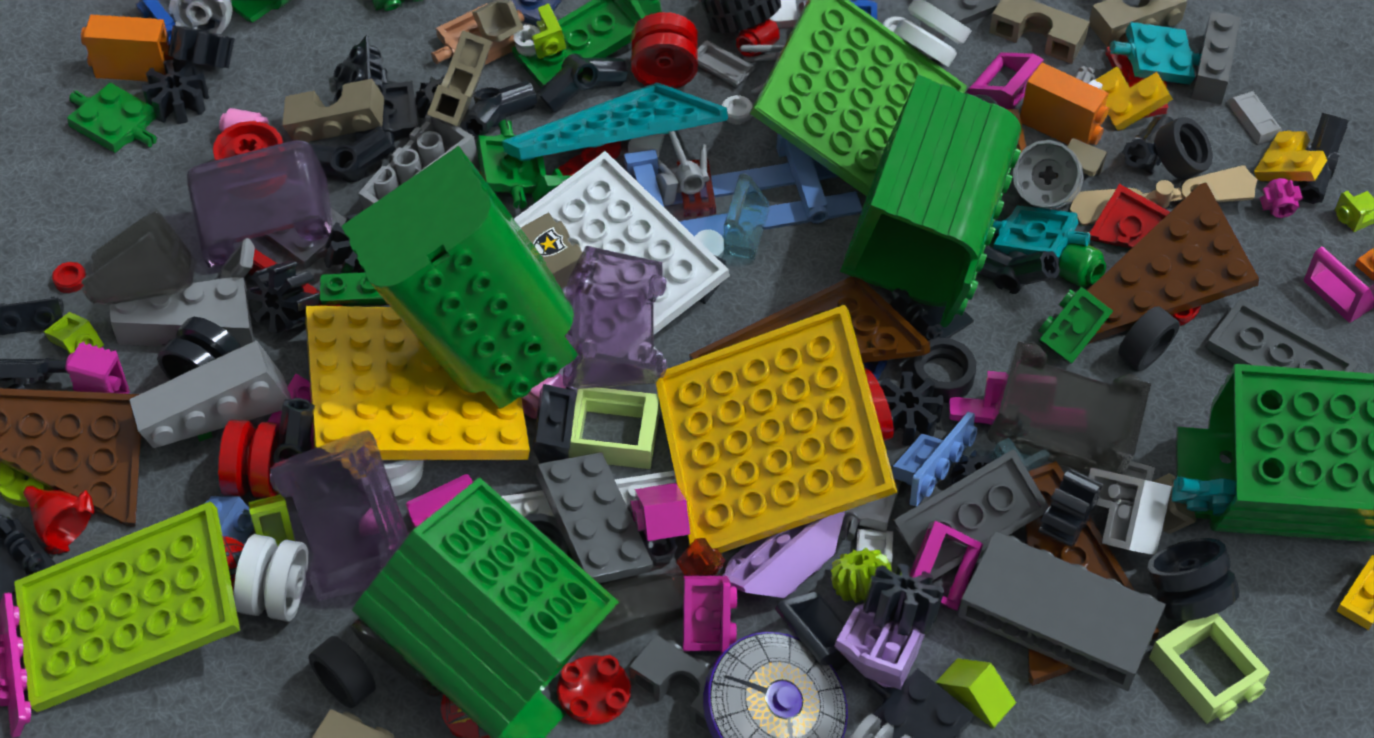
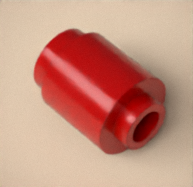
M769 18L757 26L740 31L736 39L738 50L746 57L759 56L763 52L741 51L740 47L742 45H774L780 38L779 27L774 20Z

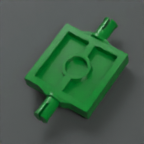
M109 83L92 97H87L77 90L70 94L69 101L80 107L67 117L69 127L110 151L116 153L124 145L134 140H139L148 147H152V144L157 142V136L146 131L147 126L156 119L154 108L116 85Z
M502 120L499 122L501 135L478 136L476 147L481 176L493 192L511 193L513 207L518 209L519 206V209H522L527 205L524 193L533 194L538 186L535 178L540 169L545 170L543 156H539L531 160L521 161L504 153L502 141L516 135L513 134L512 122L507 120L506 123V120Z

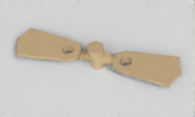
M1243 165L1190 178L1182 185V191L1181 188L1175 189L1173 184L1167 180L1159 181L1156 185V190L1150 193L1143 194L1137 189H1128L1163 208H1167L1171 201L1183 200L1192 190L1205 182L1208 184L1217 202L1253 200L1257 179ZM1116 189L1082 191L1072 201L1070 212L1077 213L1078 221L1082 226L1095 224Z

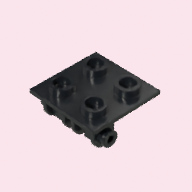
M367 35L358 45L352 47L346 60L343 63H339L335 68L333 79L336 81L335 103L342 95L343 84L373 79L380 92H383L381 52L376 46H369V36Z
M900 288L895 289L890 295L892 302L889 305L928 341L937 338H949L974 322L964 311L962 316L956 314L950 325L944 328L940 322L946 306H930L916 302L909 297L907 290H901Z
M0 515L1 601L3 593H12V595L16 593L14 581L56 565L18 518L12 520L4 515Z

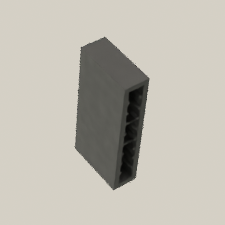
M995 531L962 597L958 617L1129 692L1166 604L1157 601L1156 598L1149 594L1139 593L1124 587L1114 579L1103 578L1089 572L1081 565L1068 563L1046 550L1035 549L1021 543L1019 539L1013 536L1003 535Z

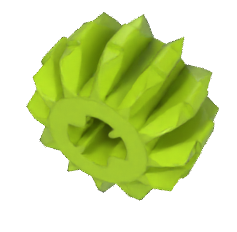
M864 548L861 551L853 549L852 553L841 554L840 559L832 562L831 581L836 595L841 596L843 601L854 600L855 603H858L861 600H865L871 576L875 575L876 568L884 565L886 569L892 572L887 556L881 554L880 550L869 551L868 548Z

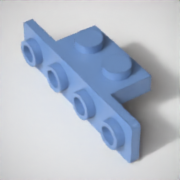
M967 412L944 440L922 433L894 464L893 477L912 486L910 505L917 507L925 496L929 497L934 490L935 484L940 479H945L950 466L954 462H959L965 448L973 445L977 435V427L974 426V413Z

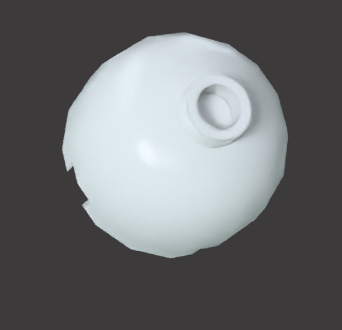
M170 0L169 5L170 15L173 13L177 21L175 23L176 26H185L199 30L198 25H203L209 19L215 21V26L207 31L221 34L228 26L233 11L231 0Z

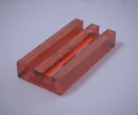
M700 159L688 160L696 163L700 167ZM708 159L707 173L710 179L708 182H705L708 202H702L700 191L694 193L695 203H690L689 194L681 192L684 217H691V212H697V216H702L703 211H709L710 215L716 214V203Z

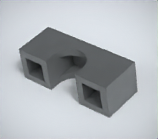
M1210 12L1200 51L1201 58L1191 99L1222 105L1229 82L1241 17Z
M655 635L630 665V683L659 702L669 690L675 687H686L693 690L697 694V698L690 705V722L711 735L703 707L704 686L711 666L701 659L695 660L684 653L683 649L676 642L664 640Z

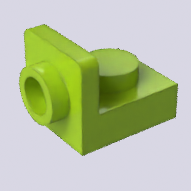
M549 4L538 8L541 20L537 21L536 24L540 33L532 36L534 49L539 59L566 49L562 29Z
M1349 191L1341 193L1335 208L1340 222L1347 224L1353 232L1374 224V197L1368 191L1354 197Z
M68 312L44 331L51 343L66 349L69 355L75 352L79 343L85 342V345L91 343L92 347L95 345L98 348L104 347V343L90 321L71 312Z

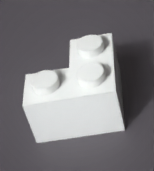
M1091 468L1089 478L1103 484L1096 505L1110 508L1102 543L1155 555L1158 550L1172 486Z

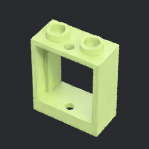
M579 385L575 402L569 458L602 452L609 465L651 469L660 416L658 394ZM586 412L642 418L638 445L582 439Z
M1218 613L1206 618L1189 620L1155 642L1149 657L1206 724L1217 717L1220 721L1227 719L1237 710V704L1244 699L1249 703L1256 700L1266 690L1264 683L1270 673ZM1209 636L1246 676L1216 697L1179 657V655Z

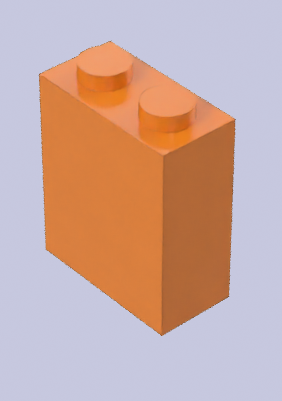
M90 15L87 27H83L81 31V42L87 48L88 65L93 68L95 78L148 81L146 72L150 68H154L156 72L166 75L163 62L174 59L171 56H167L170 42L164 19Z
M1041 62L1027 81L1020 114L1021 123L1069 145L1072 138L1089 145L1091 143L1097 145L1104 132V128L1100 126L1109 112V107L1106 106L1109 93Z

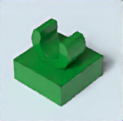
M540 169L535 178L538 186L532 194L534 202L539 201L571 176L562 175L559 169H555L552 175H546L545 170Z

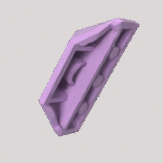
M845 511L747 544L730 558L725 573L722 576L728 577L731 587H736L743 592L785 598L793 593L810 575L821 569L823 564L835 554Z
M864 603L855 606L836 640L835 647L864 677L872 679L882 686L901 690L917 657L925 634H922L919 629L912 626L909 636L897 634L898 623L894 621L885 624L884 628H880L873 623L875 613H864Z

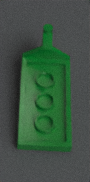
M591 0L558 20L566 49L539 59L536 54L532 56L521 55L517 51L516 46L511 48L513 56L542 88L561 70L563 61L569 55L580 54L584 58H605L632 42V30L636 23L647 15L662 12L660 0Z

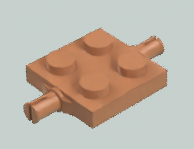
M484 5L436 28L437 37L445 45V47L431 52V57L436 64L453 57L463 30L482 37L472 12ZM517 10L521 22H524L522 12ZM514 34L500 42L492 41L493 43L484 65L512 52L511 48L515 46Z

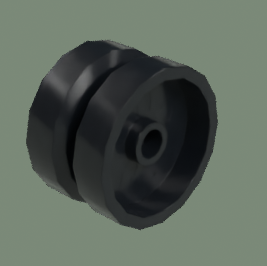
M194 316L188 318L177 330L176 338L167 342L159 352L157 360L162 371L172 380L241 348V345L229 332L216 323Z
M1195 538L1182 541L1164 548L1149 560L1148 571L1153 585L1158 589V601L1166 604L1163 614L1167 618L1177 621L1206 618L1222 612L1233 605L1238 599L1240 589L1235 574L1229 569L1230 557L1226 545L1221 540Z

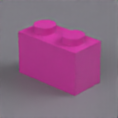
M676 483L635 489L636 500L630 501L632 519L636 522L637 530H643L648 541L690 534L686 499Z

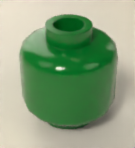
M1068 244L1059 257V276L1078 287H1090L1105 274L1106 262L1104 261L1103 253L1091 245Z

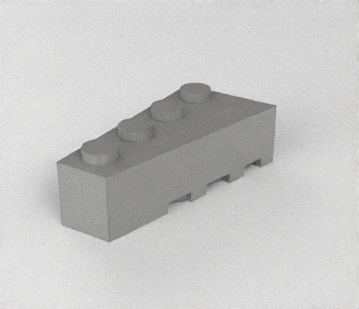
M426 115V122L422 127H416L409 134L410 140L403 148L398 147L392 154L393 160L388 166H382L359 192L363 211L458 145L475 167L478 166L479 159L474 136L460 127Z
M244 276L109 296L111 325L118 345L162 346V344H167L169 340L175 339L177 330L188 318L194 316L216 323L229 332L239 342L241 347L254 342L249 300H247Z
M256 340L130 399L138 432L153 448H157L224 428L231 419L248 421L281 411L284 400L291 399L284 375Z

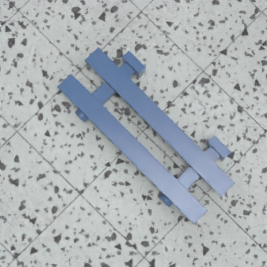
M778 133L776 145L779 157L787 156L789 163L709 176L710 179L708 182H705L702 190L694 194L677 192L674 204L796 184L801 201L679 221L694 237L700 231L708 229L714 230L722 237L807 222L821 223L826 219L860 214L862 207L856 191L825 197L819 180L839 176L815 159H812ZM656 150L624 154V169L663 207L668 206L663 205L656 180V175L658 174Z

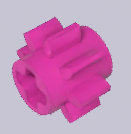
M1284 178L1270 181L1263 188L1264 196L1260 197L1263 210H1270V214L1278 218H1285L1294 214L1297 208L1300 207L1298 201L1303 199L1299 186H1294L1292 180L1288 181Z

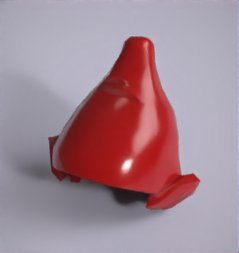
M27 486L23 491V495L30 505L36 533L39 539L47 545L44 547L45 552L49 554L69 552L68 545L86 529L91 514H94L93 501L89 493L85 490L78 497L65 491H47L34 486Z

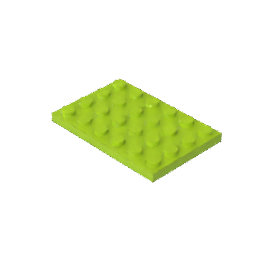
M211 501L14 581L17 606L20 613L19 624L23 639L24 665L27 671L28 698L31 708L37 713L240 631L218 510Z

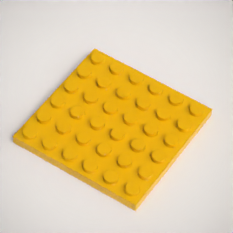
M845 305L654 373L677 485L687 503L690 527L688 538L691 552L697 561L898 493L851 317Z
M306 306L305 321L311 404L315 405L313 415L315 460H528L530 448L521 398L499 409L485 391L471 393L459 388L391 307Z

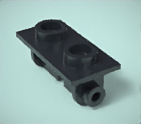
M53 296L49 299L20 303H1L0 335L48 329L63 317V300Z

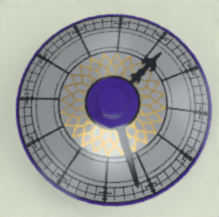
M760 632L745 636L730 645L719 655L707 675L703 693V707L707 726L713 738H844L848 711L841 681L831 664L821 665L799 638L778 632Z

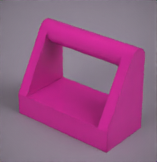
M1001 52L968 88L967 93L970 95L980 94L989 96L999 106L1005 109H1014L1025 95L1027 81L1041 62L1043 63L1044 59L1035 54ZM1004 66L1017 72L1005 87L987 86Z
M1323 246L1318 248L1312 257L1303 281L1349 323L1373 309L1374 296L1371 289Z
M934 521L929 523L909 577L915 578L921 575L923 571L930 574L944 537L967 546L948 597L942 596L940 604L958 611L983 544L949 526Z

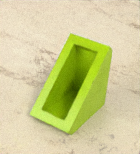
M284 494L249 502L250 515L256 535L272 537L275 539L277 547L284 540L295 541Z
M957 658L935 682L992 729L997 726L1016 704L1015 699L996 669L989 662Z

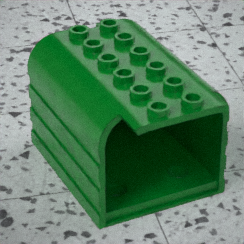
M918 74L885 145L840 272L860 278L875 286L883 287L891 292L897 288L907 290L911 299L925 305L946 306L940 322L944 328L950 325L956 314L962 316L968 300L973 298L978 281L975 278L984 266L987 257L984 251L986 246L990 245L996 229L992 226L994 220L998 219L1004 205V201L1001 200L1002 195L1006 194L1013 177L1010 175L1011 168L1015 167L1021 150L1016 148L1021 135V124L1016 116L999 105L985 102L981 98L962 93L955 88L936 83Z
M459 145L341 226L345 235L350 240L349 243L353 251L358 256L357 259L361 267L366 272L365 276L462 390L471 393L485 391L500 409L516 399L526 396L532 388L547 378L557 375L560 369L568 365L579 355L565 337L574 318V311L570 302L565 297L564 292L556 282L555 277L547 267L539 251Z
M1234 364L1230 374H1228L1224 384L1213 399L1208 429L1177 427L1176 430L1177 477L1182 476L1183 478L1200 479L1201 481L1222 478L1236 481V495L1221 517L1214 516L1212 510L1195 511L1196 518L1209 519L1212 531L1374 542V373ZM1219 456H1227L1230 459V463H1223Z
M478 478L412 530L400 548L356 602L352 612L491 738H545L565 714L541 692L616 607L619 601L487 483Z

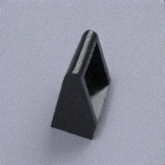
M543 384L540 390L532 448L540 464L566 458L570 450L577 391Z
M816 592L784 600L776 606V612L821 665L831 664L834 670L838 671L849 661L835 647L836 640L845 623L820 594Z

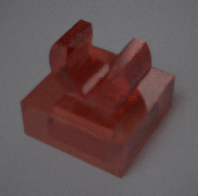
M697 538L676 563L685 576H715L724 566L723 563L726 560L718 549H712L705 538Z

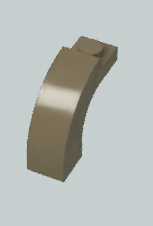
M464 30L462 31L442 84L437 86L427 113L428 116L457 127L460 126L479 83L484 64L493 43L492 41Z

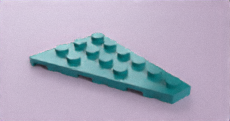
M654 83L503 140L502 142L504 153L516 157L518 160L527 161L535 157L575 149L600 147L607 143L655 134H669L670 131L723 122L729 118L727 107L660 83Z

